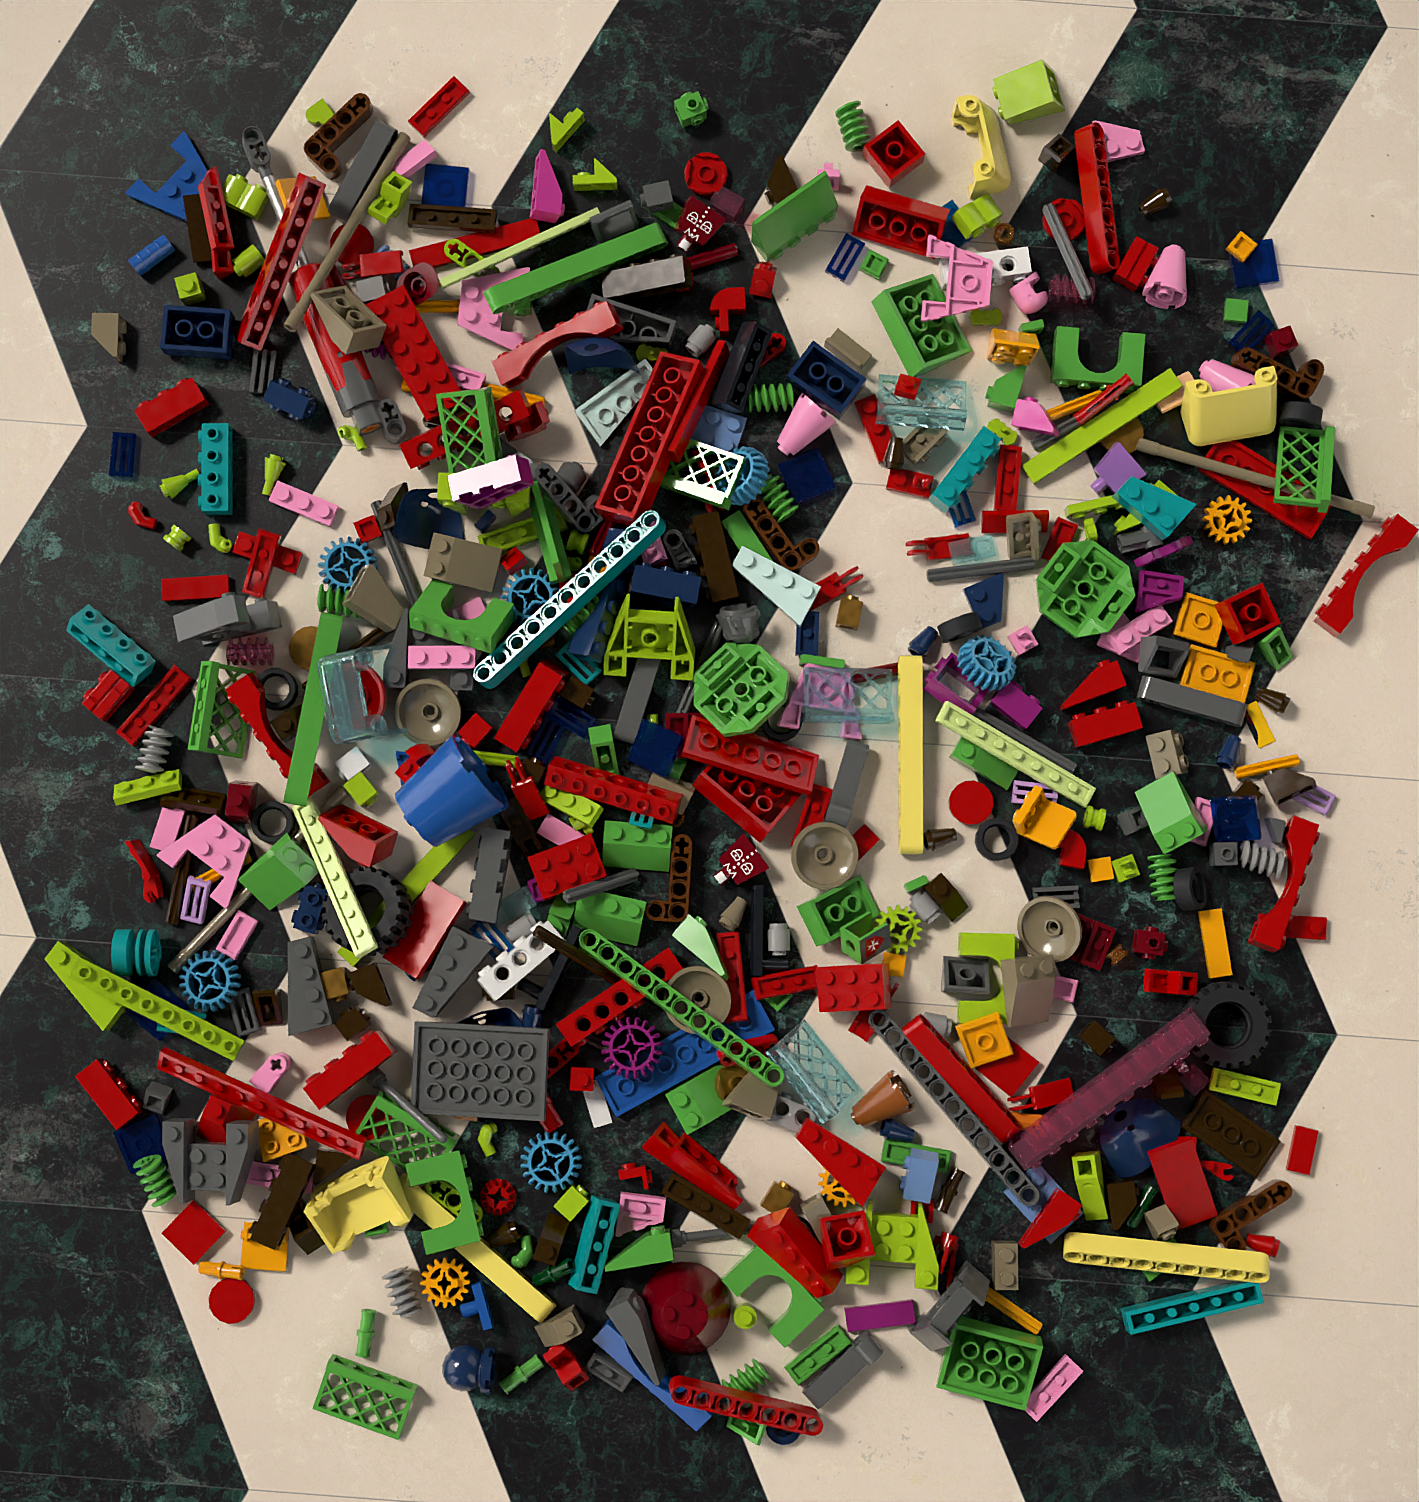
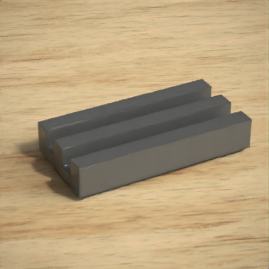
M254 349L250 393L265 395L267 391L264 390L267 356H271L268 377L269 385L270 380H274L277 351ZM261 355L262 362L259 378V387L258 389H256L259 357Z
M1078 885L1032 888L1033 899L1041 897L1038 896V892L1073 890V895H1057L1053 897L1061 900L1073 899V904L1069 905L1072 908H1080Z
M250 987L237 990L238 1001L247 1029L245 1031L242 1029L234 995L230 994L229 997L232 998L233 1002L229 1003L238 1037L262 1031ZM244 993L255 1028H252L242 996Z

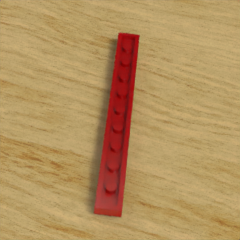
M164 1047L160 1051L157 1069L357 1160L362 1157L367 1138L169 1048Z

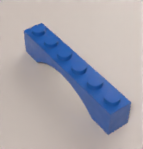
M610 1318L600 1328L593 1341L695 1431L713 1415V1412L675 1403L669 1390V1382L672 1378L665 1374L661 1383L655 1386ZM677 1388L675 1392H683L685 1388ZM700 1393L697 1397L703 1398L707 1393Z

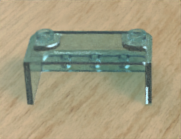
M391 644L324 656L318 661L317 669L330 737L336 744L343 745L375 740L408 732V728L388 731L386 721L382 716L378 714L368 715L360 671L370 669L374 663L373 654L391 649Z

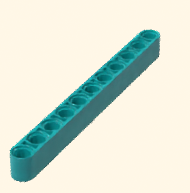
M652 510L646 511L502 642L492 654H489L478 664L473 672L475 680L488 689L495 688L665 532L666 524L659 514ZM653 521H657L653 527H649ZM640 536L638 541L633 542L635 537ZM623 551V554L616 558L617 554ZM607 566L604 572L599 573L601 568ZM590 581L588 587L583 588L584 584ZM573 597V600L566 604L567 600ZM557 612L555 617L550 619L551 614ZM537 627H540L539 631L536 634H533L534 630ZM523 642V646L517 649V646ZM507 657L505 663L500 665L501 660ZM490 672L489 677L484 680V676Z

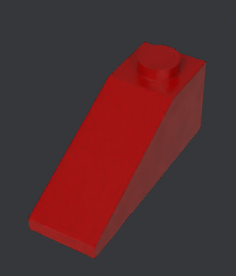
M1110 659L1097 663L1098 668L1094 669L1061 704L1060 710H1065L1125 687L1127 684L1118 661L1110 662Z
M1056 1187L1018 1244L1026 1248L1069 1225L1071 1221L1075 1222L1082 1212L1080 1210L1082 1205Z

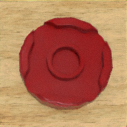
M709 152L695 155V157L687 162L684 170L685 182L688 188L694 194L702 197L718 194L725 187L728 179L727 167L719 156Z
M1064 198L1051 202L1058 212L1070 241L1078 238L1085 228L1082 205L1076 200ZM1043 215V228L1046 234L1053 240H1055L1052 231L1048 225V222L1045 216Z
M345 224L339 226L333 232L330 240V249ZM361 224L357 226L337 259L342 265L359 261V255L373 253L374 239L365 226Z
M974 780L964 781L956 785L951 791L948 799L949 810L952 816L959 822L966 825H976L986 820L991 814L993 796L984 784Z
M366 1094L357 1097L350 1103L346 1111V1123L350 1131L354 1133L357 1131L377 1095ZM375 1108L372 1113L374 1123L386 1120L385 1113ZM388 1124L375 1126L378 1137L388 1130ZM372 1127L363 1129L360 1133L367 1140L375 1139Z
M225 1278L217 1282L209 1295V1308L213 1316L227 1324L238 1323L246 1319L253 1311L255 1305V1293L244 1279Z

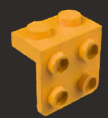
M1035 785L1026 794L1020 810L1018 809L1014 813L1013 824L1017 834L1051 849H1057L1077 818V814L1074 810L1046 799L1043 788Z

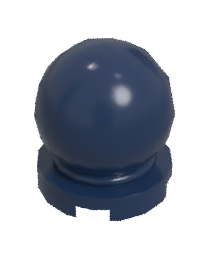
M460 1345L450 1350L442 1364V1374L446 1383L453 1389L461 1392L471 1391L479 1386L481 1394H491L492 1389L489 1387V1384L494 1385L497 1362L492 1361V1354L497 1353L496 1347H486L483 1353L477 1347L470 1345Z

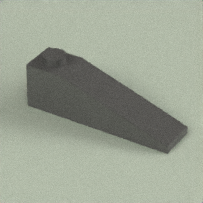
M622 1287L617 1291L605 1312L655 1386L661 1383L666 1371L647 1308L643 1299L637 1295L634 1289Z

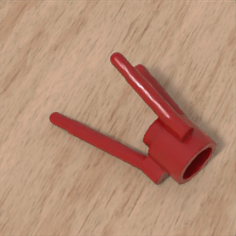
M942 1231L940 1236H935L933 1244L934 1248L939 1245L938 1250L944 1252L939 1274L943 1273L948 1255L951 1254L946 1289H948L953 1278L959 1238Z

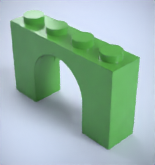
M1057 326L1054 331L1050 383L1056 384L1057 387L1076 385L1079 389L1098 387L1100 388L1099 390L1104 391L1107 385L1111 386L1126 373L1132 379L1134 385L1130 386L1123 393H1133L1141 387L1145 334L1123 332L1119 338L1116 367L1106 373H1095L1086 369L1079 360V328Z
M432 579L409 611L410 628L492 654L514 621V604L493 598L480 616L469 620L453 619L445 614L454 602L453 584Z
M458 1150L405 1164L410 1188L442 1181L452 1185L457 1190L461 1199L460 1212L453 1222L446 1226L421 1232L426 1255L481 1241L480 1236H483L484 1233L481 1222L476 1223L474 1215L478 1213L476 1200H471L469 1194L473 1187L470 1177H465L464 1168H468L465 1154L460 1155Z
M755 1245L721 1279L737 1297L756 1279L765 1275L778 1276L787 1282L792 1292L791 1303L788 1309L768 1328L769 1332L786 1348L825 1310L822 1305L824 1301L821 1297H814L761 1248Z

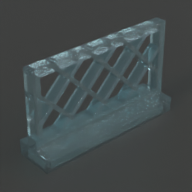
M879 374L876 424L964 431L967 419L966 381L916 377L921 379L918 394L923 392L928 398L921 401L916 397L915 400H912L917 404L915 406L904 404L910 399H899L894 395L899 376ZM883 382L892 383L895 387L888 390L883 385ZM929 386H936L939 390L933 394L927 388ZM961 388V392L955 396L949 389ZM943 393L950 398L945 403L937 398ZM889 397L894 404L882 403V401ZM933 401L939 407H928L927 404ZM955 403L961 409H952L949 406Z
M803 668L802 723L890 724L895 721L892 705V669ZM809 673H817L823 679L816 688L809 682ZM833 673H839L845 679L838 688L828 679ZM855 674H861L867 680L860 688L850 680ZM877 674H886V684L882 688L872 680ZM824 682L834 690L827 699L817 690ZM847 682L856 691L849 699L840 691ZM868 683L878 691L871 700L861 691ZM814 692L823 701L819 707H809V697ZM836 693L845 701L840 708H835L829 702ZM857 694L867 702L863 708H857L851 702ZM881 694L887 701V709L878 708L872 701Z
M805 1019L765 1052L770 1060L783 1070L786 1080L822 1124L839 1113V1110L861 1091ZM801 1028L807 1034L808 1041L799 1039V1030ZM785 1042L794 1043V1052L789 1050ZM800 1045L808 1046V1055L800 1054ZM813 1047L821 1051L822 1058L814 1057ZM800 1059L808 1061V1070H805L801 1065ZM814 1062L822 1064V1073L814 1072ZM828 1065L833 1066L836 1070V1076L828 1075ZM814 1077L823 1079V1088L818 1086L814 1081ZM828 1080L836 1081L837 1091L828 1089ZM842 1083L847 1084L852 1090L850 1094L842 1092ZM829 1095L837 1096L836 1107L830 1101Z

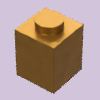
M846 595V598L841 597L835 627L857 631L863 601H859V597Z
M345 967L320 973L327 999L333 998L334 1002L347 999L346 995L352 993L347 981L348 976Z
M782 1180L779 1183L774 1181L762 1199L760 1206L771 1213L786 1208L794 1196V1193L790 1191L792 1187Z

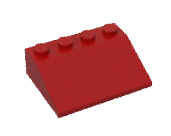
M708 765L692 784L694 788L759 843L762 842L802 795L792 790Z

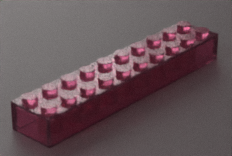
M1190 1006L1011 1138L1008 1146L1009 1151L1025 1171L1028 1168L1035 1169L1043 1162L1041 1159L1047 1154L1052 1156L1061 1149L1060 1145L1066 1140L1068 1143L1072 1142L1079 1136L1078 1132L1084 1127L1089 1129L1098 1122L1096 1118L1104 1113L1106 1116L1116 1109L1115 1104L1123 1100V1102H1126L1135 1095L1133 1091L1138 1087L1145 1088L1152 1083V1077L1157 1073L1162 1075L1172 1067L1171 1063L1176 1059L1179 1061L1185 1059L1191 1053L1189 1050L1195 1045L1198 1047L1204 1045L1209 1040L1208 1036L1211 1034L1209 1028L1193 1007Z

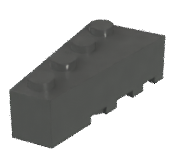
M595 294L591 295L587 311L592 309L593 305L597 302L607 301L614 306L624 329L608 337V339L622 343L671 346L678 325L675 320Z
M483 827L482 836L480 835L478 849H480L479 857H476L474 871H476L475 880L472 879L470 885V893H473L471 902L468 901L466 907V915H469L468 919L470 921L497 926L513 841L510 831Z
M452 926L412 1008L431 1018L437 1017L475 970L484 962L486 957L495 949L496 945L458 926Z
M312 936L288 942V1036L333 1025L336 1022L331 1001L326 998L320 975L323 970L315 939Z

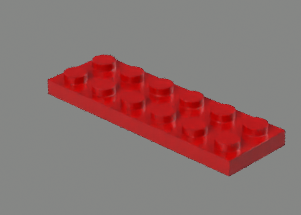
M402 285L371 301L366 306L387 325L382 340L424 418L429 422L439 416L436 394L461 390L407 290ZM450 397L443 398L444 406L449 411L456 406L457 403Z
M1236 440L1212 444L1205 456L1208 459L1270 477H1276L1275 464ZM1197 468L1199 472L1309 540L1313 537L1327 514L1318 512V507L1274 503L1275 489L1203 468ZM1285 470L1281 472V475L1287 480L1293 477V475ZM1299 479L1293 482L1294 484L1305 486ZM1280 491V494H1279V496H1286V497H1289V496L1292 495V494L1285 493V492H1282V491Z
M692 715L681 755L808 796L812 792L819 759L818 754L752 733L724 737L707 719Z

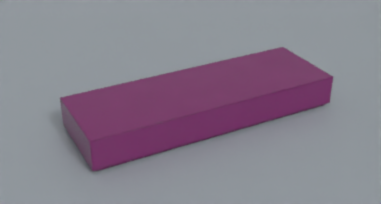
M912 1299L844 1308L848 1332L915 1323Z

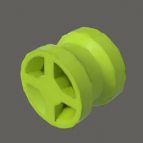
M175 525L171 527V532L163 537L164 540L180 552L183 550L185 542H189L192 539Z
M573 529L569 536L566 550H576L580 555H584L590 534H581L578 530Z
M1088 805L1084 814L1083 827L1089 828L1091 826L1101 831L1105 822L1106 809L1096 810L1093 806Z

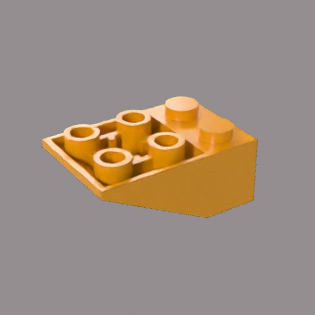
M992 328L989 335L986 359L992 360L991 362L994 364L1008 362L1013 363L1016 367L1022 365L1030 366L1039 350L1037 336L1031 333Z

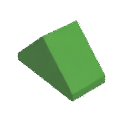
M1279 627L1270 631L1254 645L1276 671L1294 657Z
M729 1417L726 1425L759 1446L767 1425Z

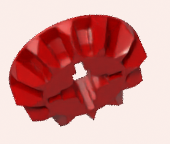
M504 1179L488 1181L480 1192L481 1205L485 1211L492 1215L506 1214L513 1208L516 1202L514 1187ZM499 1188H501V1196L507 1200H500L495 1206V1199L488 1194H496Z

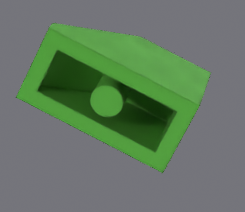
M1022 365L996 379L993 386H988L985 399H989L988 407L1013 413L1027 366Z
M610 724L588 728L595 768L620 775Z

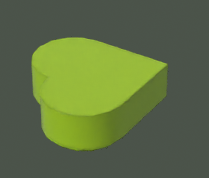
M323 98L306 111L307 121L312 125L321 124L323 126L334 115Z
M1086 518L1083 520L1086 541L1093 540L1097 543L1098 536L1093 518Z

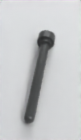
M379 1068L369 1073L366 1082L371 1087L382 1089L440 1143L447 1141V1136L387 1082L385 1073Z
M748 1225L743 1235H747L753 1225ZM680 1229L671 1230L673 1248L682 1247V1245L689 1241L730 1237V1235L720 1229L685 1233V1230L680 1231Z

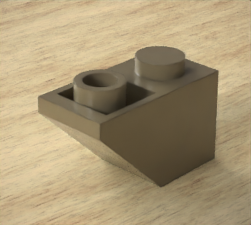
M92 313L91 335L118 362H123V355L126 354V344L123 342V334H126L127 331L126 321L119 313Z
M1166 1204L1144 1213L1143 1218L1154 1241L1161 1240L1162 1242H1167L1174 1238L1179 1224Z

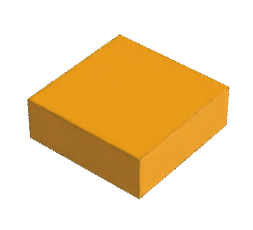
M1240 231L1225 250L1243 263L1258 244Z
M1110 857L1087 860L1091 882L1114 879Z
M884 952L882 963H889L890 976L903 978L906 955Z

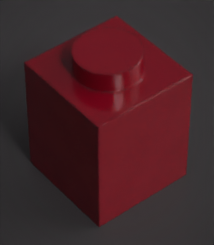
M1291 325L1270 332L1264 339L1271 359L1291 353L1298 346Z

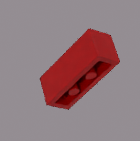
M191 377L180 380L177 386L170 390L165 389L159 392L158 397L153 400L143 401L138 405L139 408L134 411L146 432L151 437H154L205 408L209 403L197 382Z
M1128 700L1116 703V708L1107 710L1105 706L1093 710L1094 714L1086 716L1084 712L1072 716L1073 720L1068 722L1075 748L1143 728L1136 703L1129 704Z
M96 1059L75 1077L116 1130L122 1129L143 1112L140 1108L142 1104L135 1095L131 1096L126 1090L128 1086L125 1081L115 1076L112 1072L114 1068L108 1060Z

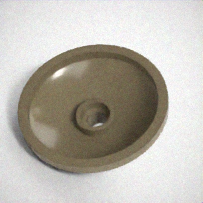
M420 679L410 683L400 692L395 704V719L402 734L416 744L433 746L445 742L456 732L461 720V706L455 692L445 683L435 679ZM429 707H433L435 709L434 714L429 713Z
M818 822L804 828L794 840L791 849V863L795 873L804 883L817 889H832L842 885L852 876L858 862V848L853 836L842 826L831 822ZM820 850L826 851L824 857H819L818 853Z
M1053 896L1037 897L1028 902L1019 914L1017 922L1018 935L1022 945L1031 955H1053L1054 963L1066 960L1078 949L1082 939L1081 922L1074 909L1065 901ZM1053 922L1058 925V929L1053 926Z
M705 966L686 967L678 971L667 983L722 1024L727 1018L731 1008L730 989L724 978L713 969ZM666 990L664 991V1000L669 997V993ZM702 994L704 997L703 1001L697 1000L696 995ZM677 1003L674 1007L678 1014L687 1012V1006L684 1003ZM667 1013L669 1019L678 1028L685 1032L696 1034ZM697 1016L693 1019V1024L697 1028H702L705 1026L706 1021L703 1017Z

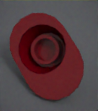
M422 262L405 271L399 277L397 288L404 285L416 306L425 302L437 292L439 278L433 266Z

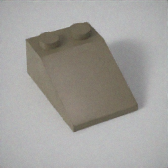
M346 286L311 293V298L331 340L341 351L349 354L379 347L387 325Z
M433 533L423 576L493 593L503 549Z
M1038 954L1000 960L1007 1027L1048 1022L1056 979L1054 956Z

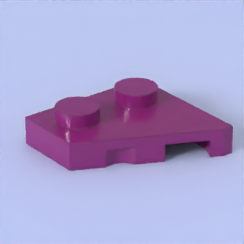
M1140 570L1135 612H1141L1181 600L1184 576Z

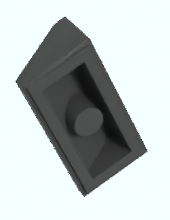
M597 1346L585 1366L587 1371L622 1393L633 1378L631 1373L618 1364L614 1358L599 1346Z

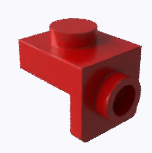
M769 262L756 263L749 294L771 298L777 267H773V264Z
M636 1162L622 1164L623 1168L618 1170L619 1180L642 1176L644 1190L649 1189V1183H653L651 1169L646 1170V1165L636 1166Z

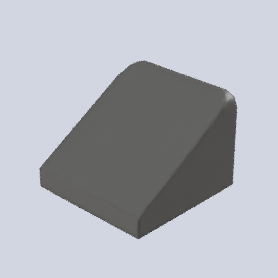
M1251 641L1226 646V656L1233 660L1248 663L1254 647Z
M1141 806L1117 815L1125 835L1149 826Z
M1271 817L1265 818L1264 821L1272 843H1281L1286 825L1285 820Z
M151 1082L146 1089L142 1108L164 1115L173 1088L157 1082Z

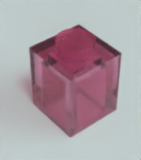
M722 186L720 191H715L710 199L711 209L734 224L745 206V199Z

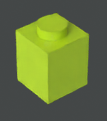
M196 272L174 278L180 300L185 306L206 301L202 281Z
M361 771L343 785L362 808L365 805L368 808L378 800L376 797L380 793Z
M572 1184L554 1204V1207L571 1222L589 1202L590 1199L587 1197L589 1193L581 1185L576 1187Z

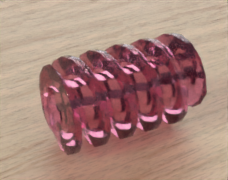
M1055 274L1050 279L1048 301H1051L1053 295H1055L1057 302L1064 296L1065 303H1068L1070 297H1073L1074 304H1077L1081 297L1072 277L1069 281L1068 275L1064 274L1060 280L1059 274ZM1090 277L1088 282L1093 290V295L1089 299L1091 304H1093L1096 285L1094 277ZM1082 299L1083 305L1086 304L1088 299Z
M256 637L255 644H252L250 638H247L246 644H243L241 638H238L237 644H234L233 639L229 638L226 648L227 664L230 665L232 662L234 666H238L239 662H241L243 666H246L250 662L252 666H255L259 662L261 666H264L267 661L270 666H273L275 661L274 643L270 644L268 637H265L264 643L261 644L259 637Z

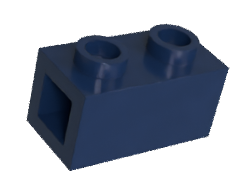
M284 378L270 380L263 401L269 403L271 409L280 412L282 410L289 413L288 416L299 421L310 418L315 413L317 397L311 395L310 390L304 387L296 388L291 385V381Z
M312 882V886L305 885L304 888L300 889L298 901H300L299 908L294 910L291 923H294V929L312 934H318L319 931L323 930L325 922H323L322 914L325 912V909L322 908L323 901L328 899V896L325 895L327 892L325 885Z

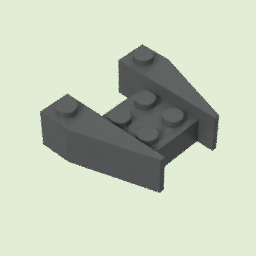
M235 592L221 594L222 598L209 601L173 616L178 642L192 639L202 641L203 645L282 628L276 601H270L265 597L254 600V604L246 605L245 596L235 595Z
M405 608L383 664L384 686L386 688H405L409 684L408 646L465 645L410 628V609ZM453 610V619L461 620L459 611ZM451 669L450 688L458 691H475L474 669Z
M172 1118L162 1121V1145L179 1202L183 1204L194 1200L195 1190L226 1191V1206L239 1202L259 1144V1121L236 1120L227 1123L226 1142L195 1141V1118Z
M967 1260L953 1275V1283L926 1315L922 1313L908 1329L910 1334L930 1351H935L952 1344L946 1335V1331L950 1333L958 1323L956 1319L961 1313L965 1315L973 1305L971 1303L973 1299L981 1306L985 1304L990 1280Z

